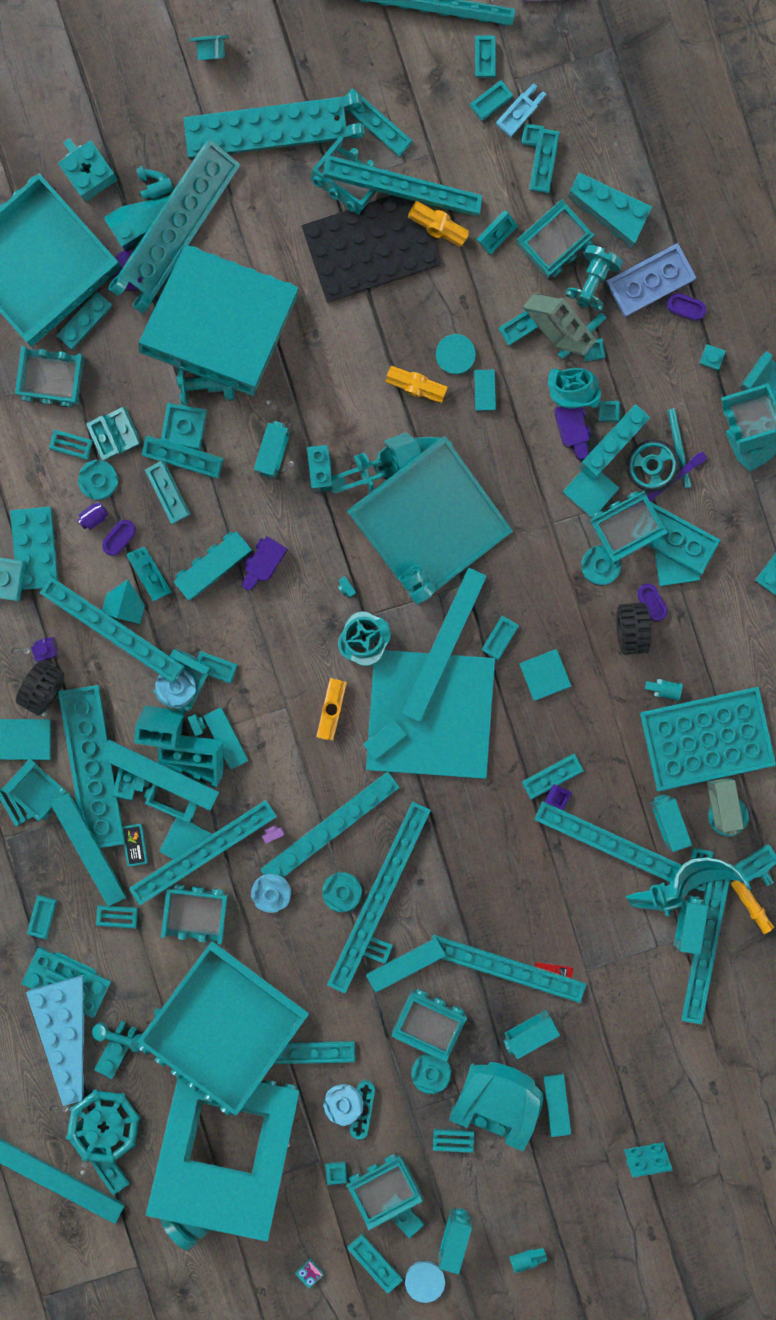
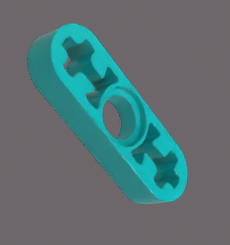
M368 1079L361 1080L357 1085V1090L362 1098L363 1090L360 1088L369 1085L368 1088L371 1089V1091L367 1092L366 1099H362L363 1104L368 1107V1112L363 1115L361 1114L359 1118L362 1120V1129L365 1130L358 1134L356 1129H353L357 1128L359 1119L350 1125L351 1136L358 1140L365 1138L368 1134L375 1093L374 1083Z

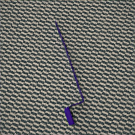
M699 452L693 456L690 462L679 470V474L673 483L694 467H698L706 461L707 456L704 452ZM664 490L650 492L646 496L651 501ZM641 501L632 506L630 509L635 514L645 505L643 501Z

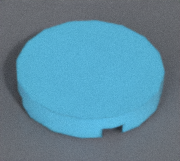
M185 670L180 673L174 683L161 675L158 676L155 683V693L158 700L171 708H180L192 701L195 694L196 683L193 677Z
M266 874L254 882L251 889V898L258 909L268 913H275L286 908L289 904L291 888L283 877L276 874Z
M336 1085L326 1094L324 1100L325 1114L333 1123L340 1124L341 1126L350 1125L358 1120L363 1112L362 1096L351 1085Z
M419 1261L410 1266L405 1278L408 1294L411 1298L423 1303L432 1302L440 1297L444 1291L445 1278L443 1271L439 1269V1265L432 1261Z

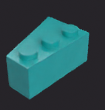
M180 735L175 749L157 747L158 763L179 772L185 771L194 775L193 778L198 780L202 778L211 782L212 786L217 787L223 777V740Z

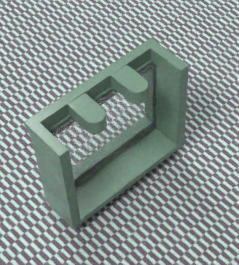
M535 292L523 306L524 310L557 349L585 355L596 342L595 337L564 298L558 299L538 295Z

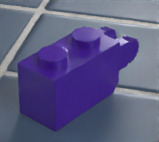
M560 406L555 408L553 413L563 446L566 448L572 447L576 459L583 461L589 454L586 443H588L589 437H591L589 425L585 426L583 419L586 417L584 407L569 409Z
M268 536L258 541L255 547L258 550L255 555H250L244 564L247 566L245 570L248 573L244 578L242 586L248 591L253 590L259 580L263 582L269 581L288 551L287 548Z

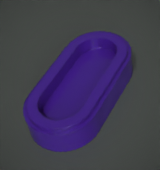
M680 293L672 294L666 302L667 310L670 313L691 321H699L706 314V306L702 301Z
M129 520L119 521L103 540L102 548L104 552L111 556L120 554L135 536V525Z
M652 584L641 585L637 590L639 602L646 604L650 620L655 622L662 621L667 616V607L659 592Z

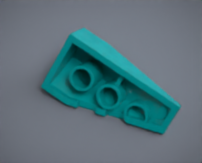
M170 195L122 206L104 217L124 251L130 250L140 243Z

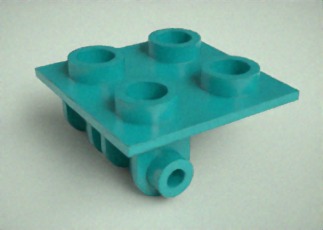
M663 1142L624 1149L627 1167L630 1169L632 1178L673 1171Z

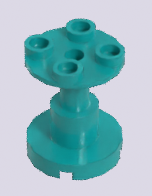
M588 245L583 253L584 257L590 261L586 271L588 279L583 289L567 288L565 296L577 300L576 304L582 308L591 306V308L597 311H602L604 303L593 296L599 282L605 280L609 271L618 272L621 270L623 260L615 253L610 251L607 254L604 252V248L595 245Z
M177 367L178 388L181 387V405H188V391L208 389L209 393L224 391L225 400L234 401L235 392L233 388L204 377L187 378L186 371Z

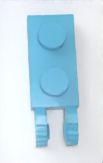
M532 84L525 93H522L496 122L495 125L509 138L517 132L546 97L547 94L542 92L534 102L529 99L536 91L537 85Z

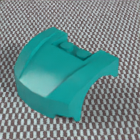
M490 1062L488 1065H475L473 1063L470 1065L463 1090L456 1104L451 1109L449 1121L468 1128L470 1123L506 1138V1145L524 1151L539 1118L544 1093L535 1085V1081L531 1077L515 1068L495 1062Z

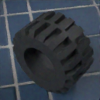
M644 602L619 604L616 621L618 643L622 654L648 653L651 647V623L646 604Z
M44 660L39 661L23 680L16 696V704L37 716L41 715L57 696L63 684L65 673Z

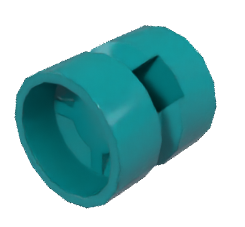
M420 565L412 566L399 577V582L405 590H409L408 595L414 603H421L427 600L436 591L435 586L429 578H426L427 574Z

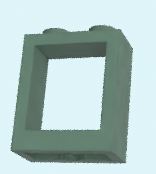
M723 778L707 781L715 829L726 833V835L737 834L738 830L744 829L735 780Z

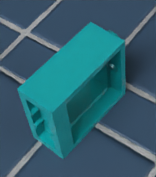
M274 421L273 424H267L254 467L256 474L276 480L290 436L285 424Z
M196 780V781H198V782H200V783H202V784H204V785H206V786L208 785V784H205V783H203V782H201V781H199V780ZM153 784L152 787L147 788L144 798H146L145 804L188 823L192 821L198 808L197 804L190 801L184 813L154 800L159 786Z
M665 794L654 797L655 801L650 802L666 848L675 852L691 846L692 844L676 799Z
M687 895V898H684L683 906L679 907L673 945L681 952L700 955L708 905L702 899H699L700 897Z
M546 1009L505 1032L506 1039L504 1043L511 1056L514 1054L519 1059L559 1037L560 1034Z
M462 1208L450 1210L438 1253L439 1269L455 1274L460 1272L472 1229L471 1216L468 1211Z

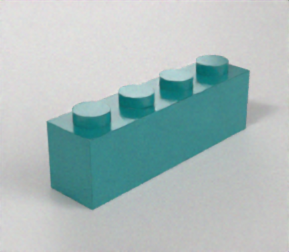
M635 404L582 461L578 468L593 481L651 417Z
M231 531L222 538L224 541L220 545L214 544L207 550L208 554L205 557L201 558L199 556L191 563L192 567L187 571L183 569L175 576L177 579L173 582L188 601L196 598L253 552L237 531L235 533Z

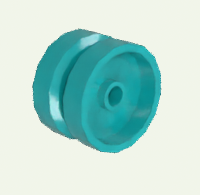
M160 1219L162 1227L168 1236L185 1251L191 1250L198 1243V1238H204L211 1231L210 1229Z

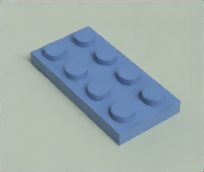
M676 243L607 280L606 284L625 318L695 281L697 278L679 244Z

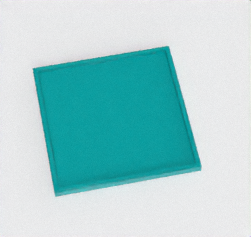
M445 436L347 510L348 514L398 580L407 569L420 565L427 574L426 578H429L435 586L436 591L513 532Z
M384 650L381 659L373 665L368 739L393 719H395L407 735L376 760L367 750L366 770L486 779L495 658L450 655L423 717L418 722L402 715V711L429 653Z

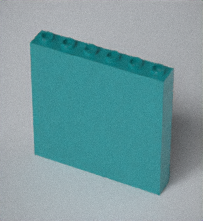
M40 173L32 176L22 189L16 190L12 194V198L7 202L0 204V313L19 335L33 347L122 268L113 255Z
M185 244L138 342L139 353L254 396L296 302L299 287L294 286L290 282L278 280L271 275L257 272L253 268L238 265L234 261L225 260L216 254H209L197 247Z
M211 941L137 1042L140 1044L138 1048L147 1055L149 1052L156 1056L154 1060L161 1066L165 1067L166 1064L172 1068L171 1073L177 1078H186L189 1081L187 1085L196 1092L200 1089L206 1093L204 1098L214 1104L216 1101L222 1105L220 1110L229 1117L231 1114L237 1116L309 1013Z

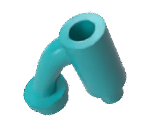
M142 166L136 169L140 181H147V177L159 180L156 183L147 185L146 190L140 191L143 199L148 197L155 199L174 191L170 178L165 174L143 169Z

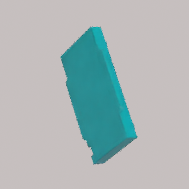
M39 946L21 984L30 989H35L85 975L83 1012L85 1015L94 1018L112 980L101 977L94 968L60 952L53 953Z

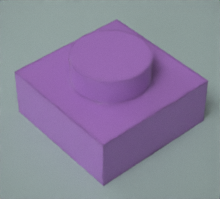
M274 825L265 830L266 833L262 837L266 844L283 836L285 832L282 826L277 828Z

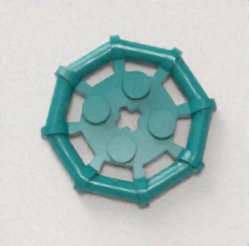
M95 1089L78 1104L71 1106L68 1132L65 1136L66 1140L70 1141L81 1156L82 1161L110 1163V1165H113L121 1156L137 1146L136 1138L141 1115H138L123 1092L119 1094L97 1091ZM100 1100L115 1101L113 1106L101 1105ZM95 1101L96 1107L86 1114L83 1109ZM120 1104L129 1115L128 1117L123 1118L118 1112L117 1108ZM79 1116L84 1118L83 1129L76 1131ZM102 1121H105L106 1125L109 1126V1129H106L105 1132H101V1129L97 1127L102 1124ZM125 1123H131L129 1137L123 1135ZM82 1135L85 1137L86 1141L90 1144L87 1149H85L78 1137ZM119 1140L125 1143L112 1153L111 1147ZM94 1147L105 1148L107 1155L92 1153Z

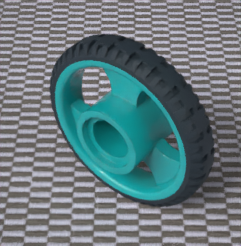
M653 439L640 443L632 450L627 462V472L633 484L648 492H658L668 488L676 480L680 470V461L676 451L671 445L661 440ZM649 447L662 448L658 456L651 454L643 458L640 455V452ZM672 460L671 474L663 481L660 475L665 468L664 462ZM657 461L658 468L650 471L648 469L649 463ZM641 466L646 474L651 476L649 484L643 483L638 479L634 470L635 467Z

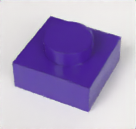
M553 784L545 802L564 810L572 792Z

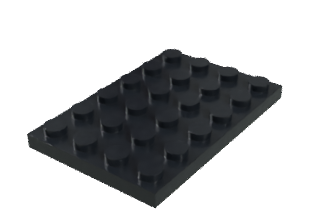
M391 195L368 203L359 215L346 210L301 225L327 303L441 265L433 238L428 234L427 228L408 218V214L416 201Z

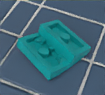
M121 407L108 415H102L86 424L102 461L142 444L126 407Z

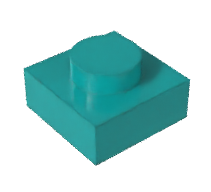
M706 344L699 365L718 371L726 351Z
M345 576L338 580L340 585L337 587L344 596L348 594L351 598L357 594Z
M195 714L188 717L195 736L205 733L204 728H206L202 716L198 717Z
M137 777L134 790L143 792L145 787H149L150 782Z

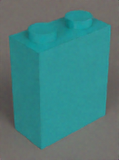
M145 705L135 726L134 743L175 749L183 731L185 712Z

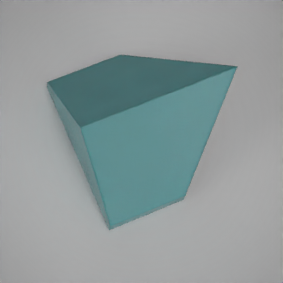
M127 579L106 594L102 611L109 616L140 624L145 604Z

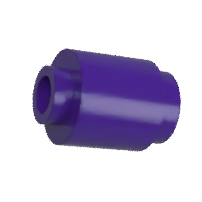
M100 502L93 503L78 514L80 517L78 522L84 529L88 527L89 530H92L106 520L105 517L109 514Z

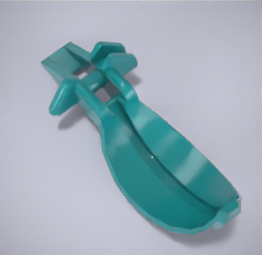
M418 437L414 439L420 441L424 452L440 438ZM384 447L377 453V459L369 461L365 452L353 456L357 465L356 468L331 476L333 494L361 484H367L369 493L374 490L373 481L381 478L387 480L398 472L390 459L393 456L392 450L389 447ZM374 467L376 472L373 476L369 474L368 468ZM361 472L363 479L347 484L344 476Z
M698 858L684 863L677 872L675 879L668 886L664 882L660 885H653L649 891L630 894L626 896V899L633 908L665 911V916L668 917L672 914V909L683 906L684 898L690 890L705 882L731 879L744 883L748 890L751 889V886L745 875L735 866L718 859Z

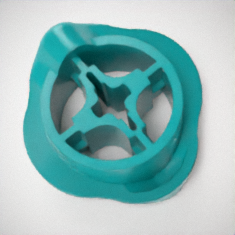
M553 368L550 370L548 387L550 397L557 405L569 409L585 406L596 408L599 406L601 390L599 389L597 377L591 371L584 368H570L566 370Z
M368 612L353 614L347 620L344 630L338 639V648L341 655L362 666L375 664L381 659L385 647L390 641L391 630L389 624L384 619ZM363 625H371L378 630H366ZM357 628V634L349 640L350 634ZM366 636L367 641L363 642L362 637ZM380 637L378 645L372 650V643ZM351 647H363L365 653L356 652Z

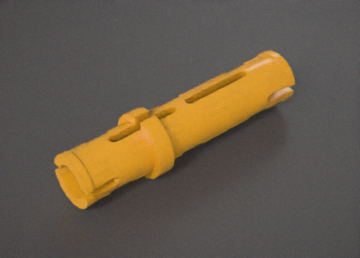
M732 880L730 885L748 909L751 919L755 920L763 934L770 932L774 926L767 918L765 909L760 907L744 883Z

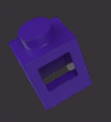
M54 637L35 641L34 646H31L35 662L46 661L60 656Z

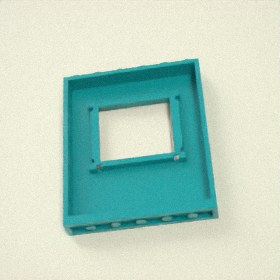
M178 1078L145 1216L268 1242L299 1090H296L294 1085L284 1084V1087L276 1086L277 1082L265 1080L264 1083H259L240 1110L241 1112L264 1116L252 1173L190 1160L202 1104L222 1107V1105L216 1101L212 1104L204 1098L206 1093L200 1089L196 1092L187 1085L189 1081L186 1078Z

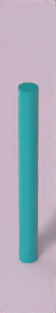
M673 408L667 410L681 469L687 462L676 410ZM688 472L681 477L684 489L692 487Z

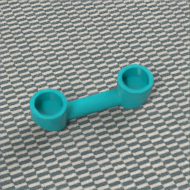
M103 1022L97 1023L92 1029L93 1037L97 1041L107 1039L127 1045L133 1052H141L138 1048L140 1044L137 1041L142 1034H137L133 1038L109 1032L108 1025Z

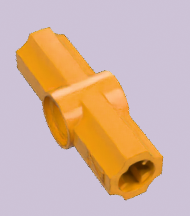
M418 201L414 203L408 214V218L427 228L426 230L431 236L436 238L443 237L458 247H461L468 237L469 231L451 221L447 213L440 210L434 211Z
M395 366L390 367L385 383L403 389L412 396L425 397L441 404L448 388L428 380V377L422 374L410 373Z
M330 678L316 737L334 740L347 682ZM328 704H335L337 706V713L335 715L327 713L326 707Z

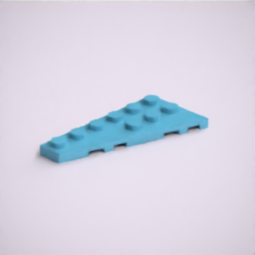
M85 975L26 992L63 1106L80 1102L84 1099L83 1001L85 1000V992H83Z

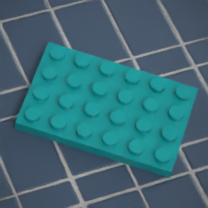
M759 687L639 712L656 791L776 766Z

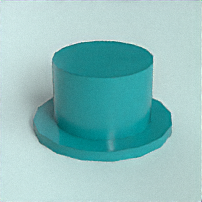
M229 35L189 38V42H196L198 61L225 59L224 40L230 38Z

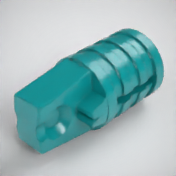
M657 678V683L646 681L644 689L655 691L654 696L679 701L683 684Z
M544 1248L530 1249L509 1256L514 1274L533 1269L538 1264L547 1261Z

